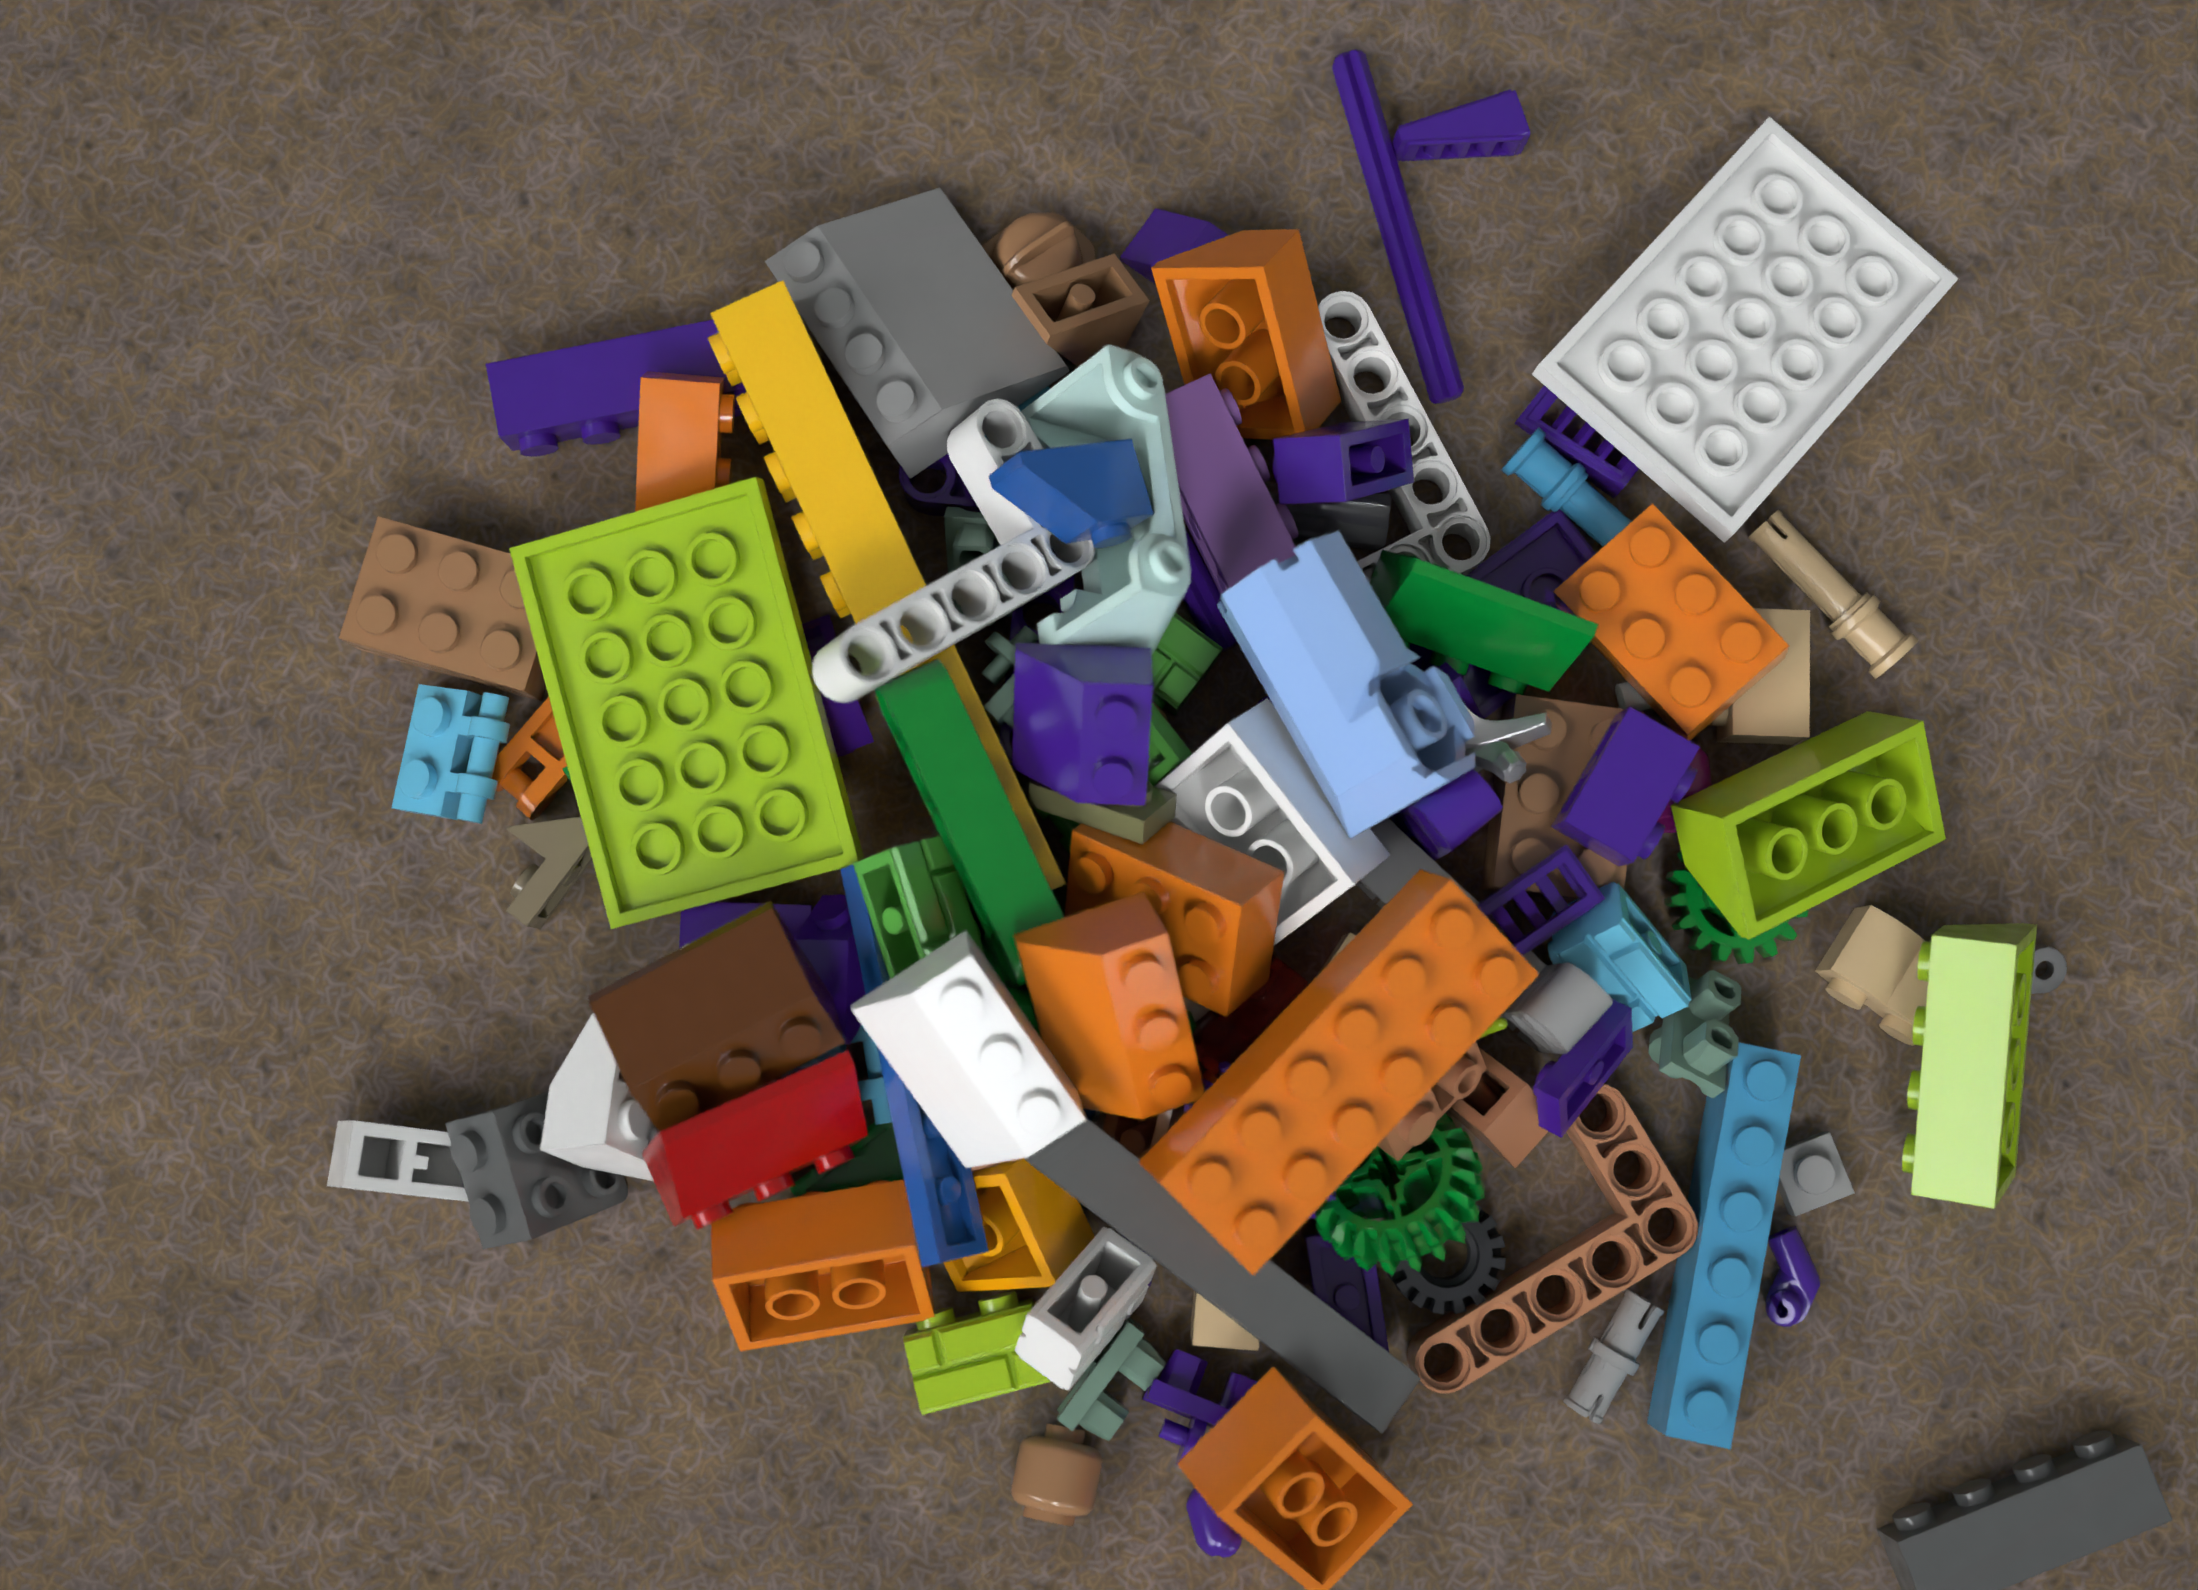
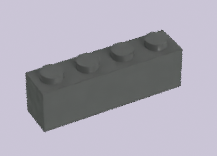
M2111 1431L2091 1432L2076 1438L2072 1442L2073 1451L2053 1459L2050 1455L2041 1454L2018 1461L2012 1466L2014 1474L1993 1483L1987 1478L1971 1480L1954 1488L1952 1491L1954 1498L1933 1507H1931L1930 1503L1922 1502L1897 1510L1892 1515L1894 1523L1881 1527L1877 1531L1901 1590H2002L2173 1521L2142 1445L2119 1435H2112Z

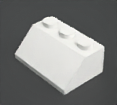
M1268 698L1227 723L1155 786L1177 794L1175 818L1170 822L1284 871L1274 945L1391 856L1370 828L1349 838L1277 710Z
M966 930L851 1005V1010L965 1168L1027 1158L1086 1120L1078 1090Z

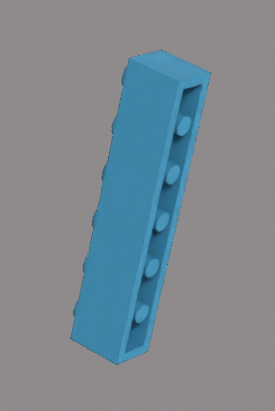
M1739 1042L1738 1056L1726 1065L1725 1090L1713 1099L1709 1096L1706 1097L1688 1195V1203L1694 1211L1698 1222V1236L1694 1245L1686 1253L1679 1256L1676 1261L1647 1424L1665 1436L1731 1450L1801 1055Z

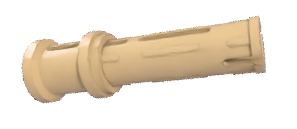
M1778 509L1748 539L1751 542L1754 541L1832 621L1828 626L1832 630L1830 634L1836 640L1844 638L1870 664L1868 673L1874 679H1877L1913 648L1919 639L1913 633L1904 635L1878 608L1881 601L1875 595L1871 596L1866 592L1861 596Z

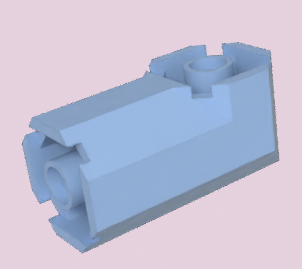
M1339 531L1309 540L1294 548L1296 556L1281 563L1274 559L1261 566L1224 592L1220 597L1221 602H1218L1217 607L1349 838H1352L1475 768V752L1465 757V742L1475 737L1473 718L1448 675L1435 666L1423 672L1411 664L1420 657L1406 648Z

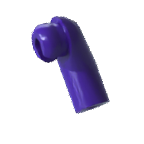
M1796 1226L1785 1228L1770 1235L1768 1238V1244L1777 1261L1779 1270L1767 1294L1765 1309L1769 1319L1782 1327H1790L1804 1320L1820 1288L1819 1274Z
M1194 1487L1187 1499L1186 1509L1197 1545L1210 1556L1231 1557L1240 1548L1242 1536L1214 1513Z

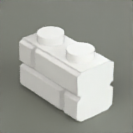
M1103 1227L1027 1314L1022 1328L1023 1332L1019 1337L1015 1352L1022 1360L1061 1389L1069 1391L1119 1331L1124 1320H1128L1143 1302L1149 1287L1148 1284L1152 1280L1157 1264L1153 1261V1258L1111 1228Z

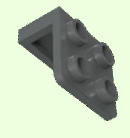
M549 1091L503 1107L468 1115L445 1123L451 1141V1155L455 1165L459 1168L470 1204V1219L479 1234L483 1249L532 1240L620 1204L627 1198L628 1188L624 1175L584 1168L540 1150Z

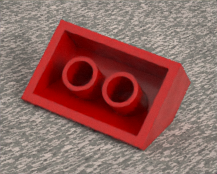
M846 1050L659 1132L642 1152V1155L673 1226H678L692 1219L696 1230H699L733 1214L734 1211L730 1201L754 1191L758 1202L763 1201L794 1186L795 1183L791 1176L794 1172L814 1164L818 1174H822L854 1159L855 1155L851 1147L865 1138L868 1133L851 1055Z

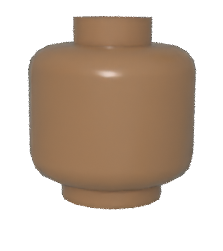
M1047 1424L1044 1436L1031 1435L1022 1440L1019 1447L1011 1495L1018 1504L1024 1506L1023 1517L1074 1527L1075 1516L1082 1517L1092 1511L1102 1466V1456L1095 1448L1083 1445L1085 1431L1078 1429L1071 1431L1067 1427Z

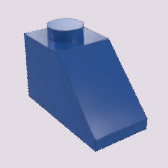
M1132 439L1022 451L988 475L993 490L1066 544L1092 540L1094 548H1106L1121 544L1132 538L1131 529L1154 514Z

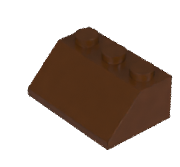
M771 901L588 996L589 1005L628 1090L659 1132L739 1098L845 1043L832 995Z

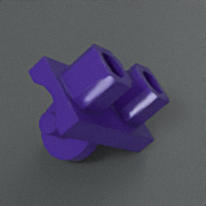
M1176 1349L1173 1350L1166 1361L1158 1380L1153 1379L1152 1384L1145 1390L1141 1400L1190 1419L1188 1427L1165 1418L1158 1437L1180 1446L1176 1459L1177 1465L1205 1434L1206 1427L1213 1428L1257 1381L1240 1374L1229 1373L1219 1403L1216 1404L1196 1396L1208 1362Z

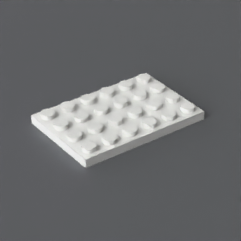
M1768 117L1541 361L1532 375L1725 543L1765 500L1958 278L1771 117Z

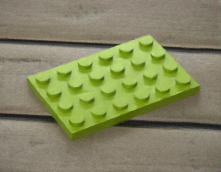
M753 477L509 548L611 929L841 869L864 859L821 694L812 675V661L763 479Z

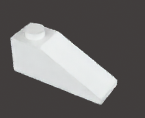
M354 1120L338 1121L327 1186L469 1202L459 1168L455 1165L451 1155V1141L448 1132Z

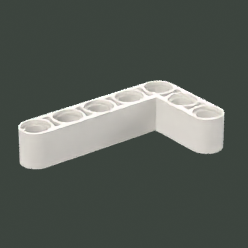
M1339 291L1331 293L1321 301L1318 309L1341 403L1352 422L1409 418L1410 434L1414 441L1413 446H1411L1414 482L1422 479L1430 480L1437 484L1443 496L1442 502L1431 505L1418 500L1414 495L1413 483L1388 490L1411 534L1357 561L1369 584L1382 550L1418 558L1465 576L1479 566L1490 549L1491 538L1488 528L1368 304L1362 297L1353 292ZM1331 318H1344L1353 325L1356 334L1346 339L1336 338L1327 331L1324 323ZM1363 371L1373 372L1382 379L1385 389L1375 394L1366 393L1358 388L1353 376ZM1449 534H1457L1464 537L1471 546V558L1455 560L1448 556L1444 551L1442 538Z
M1001 399L987 401L950 432L947 439V452L952 464L1001 546L857 623L824 646L816 654L812 663V675L816 686L828 698L845 703L857 700L1048 592L1086 568L1092 562L1096 552L1092 540L1064 543L991 488L988 475L1018 452L1043 449L1025 416L1012 403ZM1002 572L1008 577L1011 586L1004 579ZM952 598L961 606L963 614L955 608ZM900 625L910 632L913 644L904 637ZM847 652L858 660L862 668V674L855 671L850 665Z

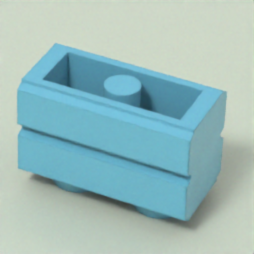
M1614 881L1599 888L1606 899L1552 935V941L1548 943V952L1553 964L1568 962L1575 965L1591 977L1610 998L1632 1008V1032L1653 1023L1656 1016L1664 1018L1688 1007L1689 1002L1692 1000L1686 964L1620 884H1616Z

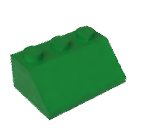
M1386 550L1381 551L1370 581V586L1407 649L1413 643L1433 650L1429 663L1440 667L1443 663L1447 662L1457 673L1466 675L1469 664L1489 670L1491 673L1487 681L1488 684L1518 695H1524L1527 685L1549 692L1593 639L1599 625L1418 558Z

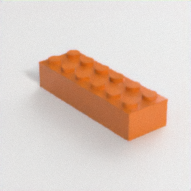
M1420 869L1138 1163L1230 1255L1254 1276L1536 979L1539 973L1452 879Z

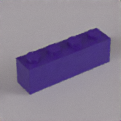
M713 320L486 363L499 438L512 451L520 450L521 455L528 457L554 453L559 449L558 442L582 438L583 443L591 445L609 443L621 437L620 430L638 427L640 377L647 371L723 377L724 394H734L737 397L747 391L743 382L733 387L731 386L707 338L719 332ZM736 398L734 418L743 414Z

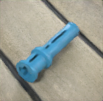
M1538 427L1506 462L1501 471L1507 476L1511 474L1518 476L1542 498L1541 506L1545 510L1556 512L1561 509L1572 521L1604 547L1632 521L1585 480L1589 476L1585 472L1586 468L1580 462L1572 465L1544 440L1546 433Z

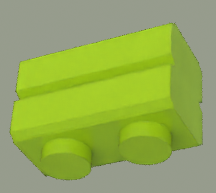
M1016 1291L992 1295L978 1301L980 1312L955 1318L953 1307L934 1310L935 1317L916 1322L917 1328L906 1331L903 1336L904 1346L922 1415L1050 1382L1047 1377L1022 1360L1015 1352L1019 1337L1023 1332L1022 1328L1026 1316L1034 1307L1032 1298L1018 1302Z

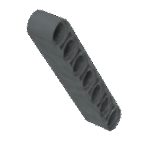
M1087 1118L1031 1156L1024 1158L1042 1174L1381 1434L1384 1433L1421 1380L1418 1375L1270 1260L1253 1276L1138 1163L1140 1159Z

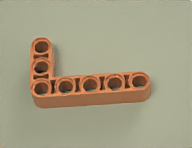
M1604 1084L1596 1094L1604 1101L1606 1106V1118L1602 1125L1594 1130H1589L1582 1124L1578 1116L1566 1132L1614 1213L1500 1281L1495 1291L1489 1289L1483 1295L1486 1300L1476 1306L1472 1303L1465 1307L1466 1312L1458 1314L1451 1311L1416 1333L1407 1347V1362L1410 1370L1421 1378L1420 1381L1426 1388L1436 1393L1450 1394L1464 1388L1675 1260L1694 1245L1698 1236V1222L1695 1213L1628 1102L1617 1089ZM1630 1150L1638 1157L1640 1173L1632 1184L1621 1186L1614 1175V1163L1618 1156ZM1666 1207L1673 1216L1674 1228L1668 1238L1655 1242L1650 1237L1648 1221L1656 1210ZM1613 1241L1619 1251L1617 1267L1609 1274L1598 1275L1592 1264L1594 1251L1601 1243ZM1559 1275L1565 1286L1562 1301L1555 1307L1549 1309L1541 1308L1536 1298L1539 1283L1545 1277ZM1505 1309L1510 1319V1327L1507 1334L1501 1340L1495 1342L1484 1341L1480 1332V1324L1483 1317L1489 1311ZM1438 1343L1451 1344L1455 1352V1361L1452 1367L1441 1375L1426 1373L1424 1357L1427 1351Z

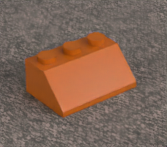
M1299 229L1242 230L1158 261L1151 268L1184 385L1211 374L1219 391L1227 388L1234 397L1241 414L1242 423L1237 425V429L1242 438L1274 439L1317 429L1341 402Z
M1144 892L1013 935L1041 1038L1078 1090L1083 1108L1143 1120L1197 1101L1205 1093L1168 933Z

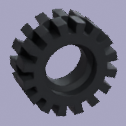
M1478 1204L1479 1222L1461 1223L1466 1232L1467 1259L1464 1266L1456 1274L1449 1277H1435L1428 1274L1422 1265L1420 1272L1411 1268L1407 1260L1400 1261L1393 1276L1387 1272L1390 1280L1396 1285L1397 1290L1420 1308L1424 1307L1438 1314H1444V1311H1452L1455 1314L1466 1312L1465 1307L1472 1303L1476 1306L1486 1300L1483 1295L1489 1289L1495 1291L1500 1281L1496 1279L1499 1269L1504 1270L1506 1258L1501 1256V1247H1505L1503 1235L1499 1234L1495 1228L1497 1225L1491 1215L1485 1213Z

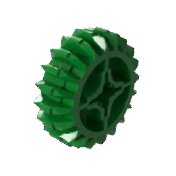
M1444 1113L1436 1122L1431 1135L1423 1143L1413 1146L1399 1161L1379 1146H1376L1351 1172V1177H1347L1334 1190L1337 1200H1325L1316 1209V1218H1314L1317 1221L1316 1228L1323 1240L1328 1241L1329 1244L1331 1243L1337 1255L1344 1258L1345 1261L1354 1257L1358 1266L1364 1268L1367 1272L1379 1261L1383 1270L1393 1276L1402 1260H1407L1411 1268L1420 1272L1421 1256L1432 1252L1433 1256L1444 1261L1446 1251L1443 1243L1449 1239L1465 1244L1466 1232L1461 1223L1479 1222V1209L1476 1201L1485 1198V1186L1480 1177L1483 1175V1165L1478 1153L1472 1150L1474 1146L1469 1135L1462 1128H1456L1453 1119ZM1394 1172H1396L1400 1180V1182L1396 1185L1394 1183L1393 1178ZM1394 1187L1397 1194V1200L1395 1201L1390 1192ZM1386 1218V1219H1389V1220H1386V1221H1376V1220H1372V1219Z

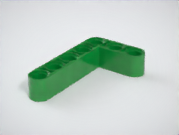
M935 659L875 689L876 698L985 930L981 934V944L986 960L1006 988H1018L1026 984L1013 935L1063 919L1064 916L948 671L939 659Z

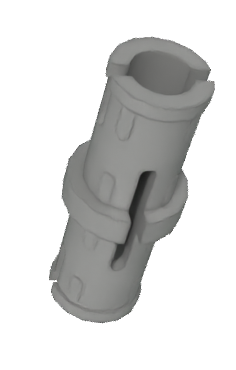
M1626 1289L1625 1296L1601 1339L1593 1337L1588 1346V1349L1593 1353L1571 1392L1563 1401L1572 1410L1585 1418L1589 1416L1592 1422L1599 1425L1604 1420L1603 1417L1627 1374L1634 1376L1640 1364L1635 1360L1658 1319L1665 1312L1656 1304L1642 1296H1638L1637 1293L1630 1289Z

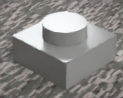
M1820 1132L1787 1145L1784 1148L1778 1190L1787 1212L1791 1216L1801 1215L1855 1193L1830 1132Z

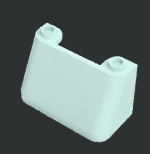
M1108 344L1021 412L1027 419L1043 449L1132 439L1154 514L1131 529V539L1115 546L1096 548L1092 562L1082 570L1084 590L1075 589L1061 598V611L1064 613H1053L1037 624L1040 644L1151 648V655H1153L1191 582L1188 548L1161 373L1153 362L1141 355Z

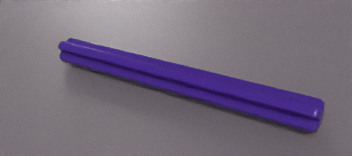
M1360 49L1344 52L1334 58L1332 70L1427 393L1433 404L1450 402L1461 396L1464 391V385L1367 57Z

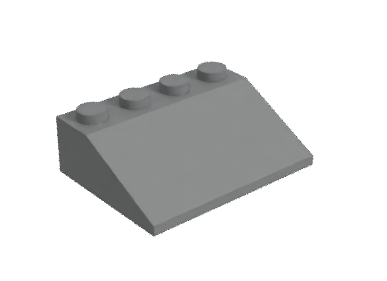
M941 188L818 225L765 261L777 281H784L797 311L910 479L948 454L947 439L950 432L989 400L1001 399L1017 407L1069 372L1067 365L1057 351L1045 343L1011 296L1013 289Z

